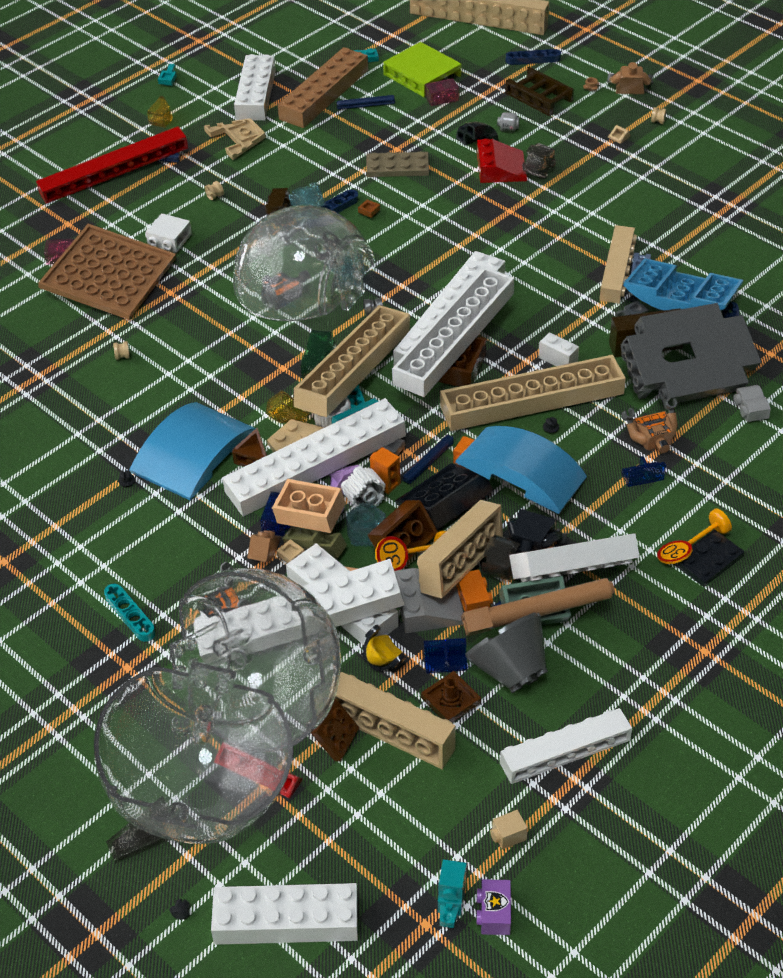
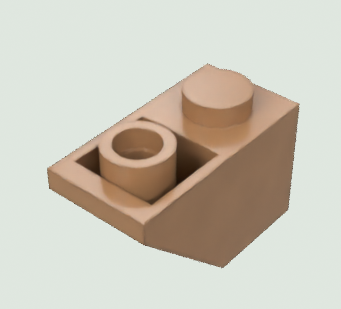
M264 530V532L258 531V534L251 535L247 558L263 562L272 561L281 536H276L275 532Z

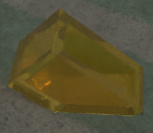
M160 96L147 111L149 125L165 128L172 121V114L164 96Z
M283 390L267 401L266 414L277 422L287 423L291 419L305 423L308 422L309 412L294 407V398Z

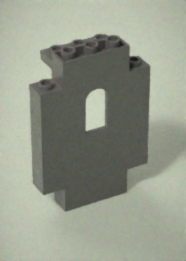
M718 303L642 316L635 324L637 335L627 336L621 344L622 359L627 365L628 375L632 379L633 388L638 398L644 399L652 390L658 389L660 399L663 400V403L668 399L669 405L673 404L674 398L677 400V403L735 392L737 388L745 387L749 383L745 372L754 371L761 364L743 315L723 318ZM690 343L696 357L678 362H668L663 358L662 350Z

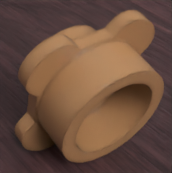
M590 77L586 79V84L583 85V88L590 91L597 90V86L600 83L596 78Z

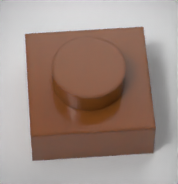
M368 199L358 207V213L370 218L380 210V204Z

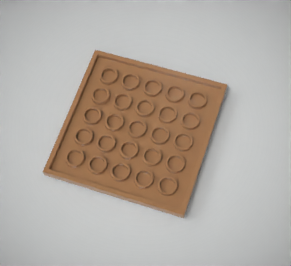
M87 224L38 282V287L130 320L176 260V254Z

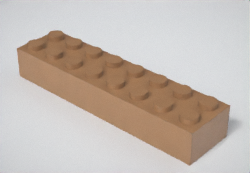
M343 47L278 103L279 120L302 128L307 126L368 71V55Z

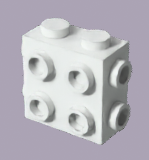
M161 213L150 228L146 230L147 244L177 253L192 234L191 224L189 220Z

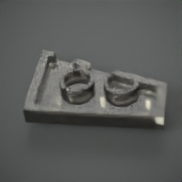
M161 797L108 839L106 843L116 864L179 837V832L163 797Z

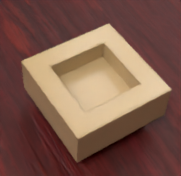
M291 539L276 550L277 556L286 563H289L305 551Z

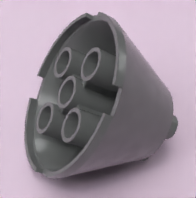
M536 612L531 613L498 630L500 633L498 636L490 639L486 637L465 654L467 660L510 689L512 693L521 689L525 684H532L538 680V677L548 672L540 614Z

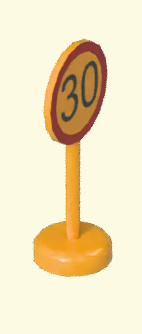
M720 509L712 510L709 513L711 525L689 541H673L663 545L657 553L658 560L665 564H674L687 559L693 551L692 544L713 529L720 534L725 535L732 530L729 518Z
M443 530L437 532L434 537V542L441 537V535H443L446 531ZM388 536L377 544L375 558L377 563L390 559L394 571L402 570L406 565L408 554L426 551L431 545L407 549L401 539Z

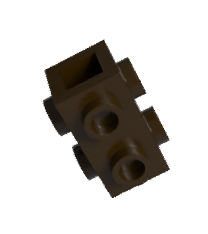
M288 188L272 189L271 195L268 196V204L265 205V212L268 214L269 220H285L287 213H289V206L292 204V195L289 194Z

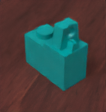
M444 859L442 861L438 884V913H440V926L454 928L457 917L462 914L466 889L465 862Z

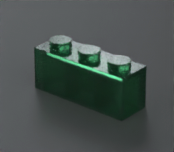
M311 330L300 365L301 378H305L334 349L335 339H332V332Z

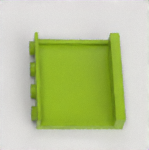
M422 42L383 62V74L422 97L428 96L429 86L452 73L461 77V63Z

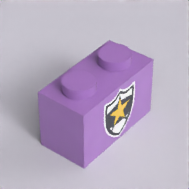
M482 879V889L477 888V903H481V910H477V925H481V934L510 935V880Z

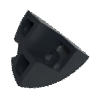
M482 122L465 123L458 128L456 139L465 146L482 139H493L499 142L496 130Z

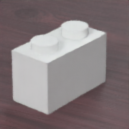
M550 332L539 342L538 358L555 366L578 362L579 346Z

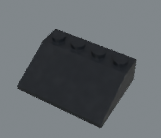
M451 463L395 500V502L400 506L406 500H421L435 528L439 530L449 521L458 518L459 514L465 510L471 509L475 503L485 499L488 494L493 492L489 479L461 465Z

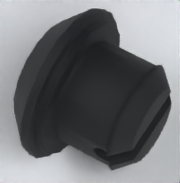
M554 417L547 418L543 424V429L548 433L557 432L559 430L557 419Z
M126 470V472L122 471L118 482L121 486H130L135 482V477L129 470Z
M180 898L176 900L175 906L170 907L169 911L174 918L183 920L190 916L188 911L190 904L185 899L182 902Z

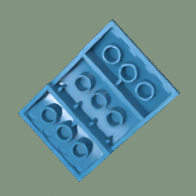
M644 258L625 280L623 286L641 301L663 311L679 308L686 309L718 303L720 310H723L741 287L743 280L709 273L706 278L676 272L677 265Z
M197 402L184 405L166 417L151 433L130 467V472L191 500L213 477L212 471L256 428Z
M508 426L486 427L455 462L487 479L496 475L526 490L525 498L557 514L562 511L587 478L577 462L553 442L533 432Z

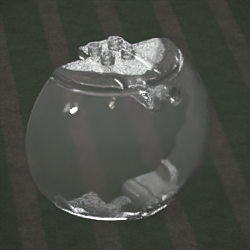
M314 205L285 207L261 219L245 235L238 249L234 264V291L239 303L247 311L271 320L297 321L312 319L329 314L339 303H341L342 310L348 311L365 292L362 277L373 266L375 259L370 246L358 228L337 212Z
M236 568L221 571L201 579L189 588L183 598H180L179 617L182 638L169 644L175 686L179 687L189 683L191 702L197 717H201V721L211 731L237 747L254 752L270 753L286 750L297 745L323 722L336 697L341 672V650L333 620L311 592L296 581L279 573L256 568Z
M192 661L190 673L164 667L148 668V671H143L129 679L106 703L98 719L94 736V757L97 774L103 790L114 809L121 817L135 827L152 835L182 843L209 844L221 842L249 828L271 808L281 793L292 763L293 741L291 730L283 710L278 702L274 701V696L263 690L235 684L237 671H232L225 667L211 666L203 662Z

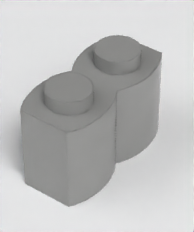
M759 385L736 389L734 402L739 406L740 414L747 422L769 418L771 408Z

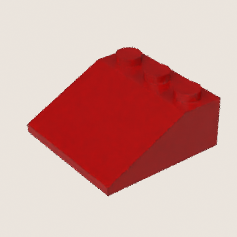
M493 139L477 140L480 183L527 181L522 150Z

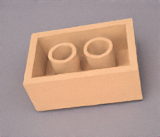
M287 479L272 509L279 524L331 533L345 506V500L341 488Z

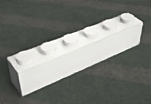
M620 708L613 711L608 710L602 715L589 717L580 723L567 725L555 732H547L544 736L528 739L516 746H508L500 752V764L510 783L513 784L628 742L631 739L632 727Z

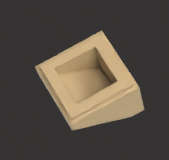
M616 125L608 138L621 144L631 135L629 130Z

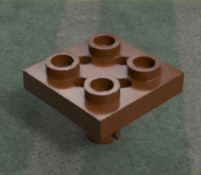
M455 671L421 692V698L441 719H447L450 722H454L481 703V697Z
M333 698L328 700L310 733L334 761H341L359 726L337 699Z

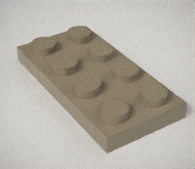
M428 152L366 154L367 177L429 176Z

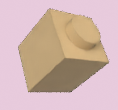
M518 810L493 819L490 833L495 843L498 842L503 850L527 840L528 827Z

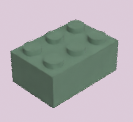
M563 576L502 585L499 590L501 604L564 589ZM570 609L541 616V624L546 625L567 621L571 617Z

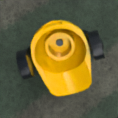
M377 624L365 634L363 658L375 671H383L391 667L394 669L406 659V656L394 645L388 635L376 636L381 630Z

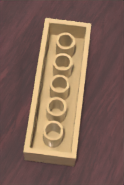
M480 500L418 557L417 565L419 568L421 593L442 599L503 539L500 504Z
M343 672L339 674L328 689V700L336 698L359 726V730L442 770L455 751L456 725L447 719H441L428 710H422L411 702L403 701L389 692L377 689L374 685L362 682L355 676Z

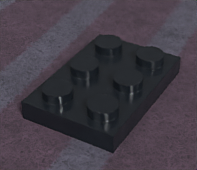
M714 529L692 546L693 551L687 559L674 563V565L705 587L743 558L745 551Z

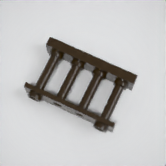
M527 67V77L521 81L516 82L509 78L505 82V94L549 117L554 114V104L562 99L570 103L573 102V88L531 67ZM529 82L534 84L529 88L524 86ZM539 88L545 89V91H543L540 94L535 92ZM551 93L556 95L553 99L547 98Z

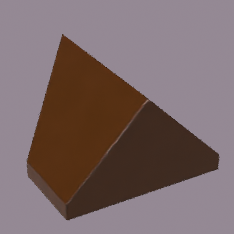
M258 428L232 450L234 464L245 467L267 456Z

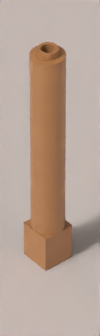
M604 578L489 608L486 606L463 612L461 619L466 636L491 631L492 628L508 625L531 613L536 612L543 616L612 598V593H615L612 581Z

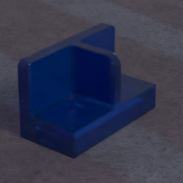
M640 456L639 465L623 468L622 476L628 487L662 481L665 477L666 464L665 462L647 463L645 457Z
M466 638L424 641L426 673L467 671L468 664L465 656Z

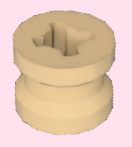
M654 107L651 122L664 124L667 110H659L657 107Z
M218 181L213 182L212 185L208 184L205 186V193L210 200L224 195L223 187Z
M124 341L122 344L113 343L116 360H120L122 357L130 358L128 341Z

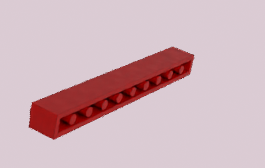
M179 126L39 179L36 181L38 192L47 204L188 149L187 138Z

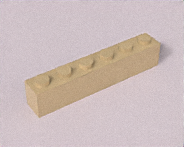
M615 225L601 284L599 301L620 304L621 297H625L626 288L623 285L630 273L629 265L632 264L637 235L634 234L635 228Z

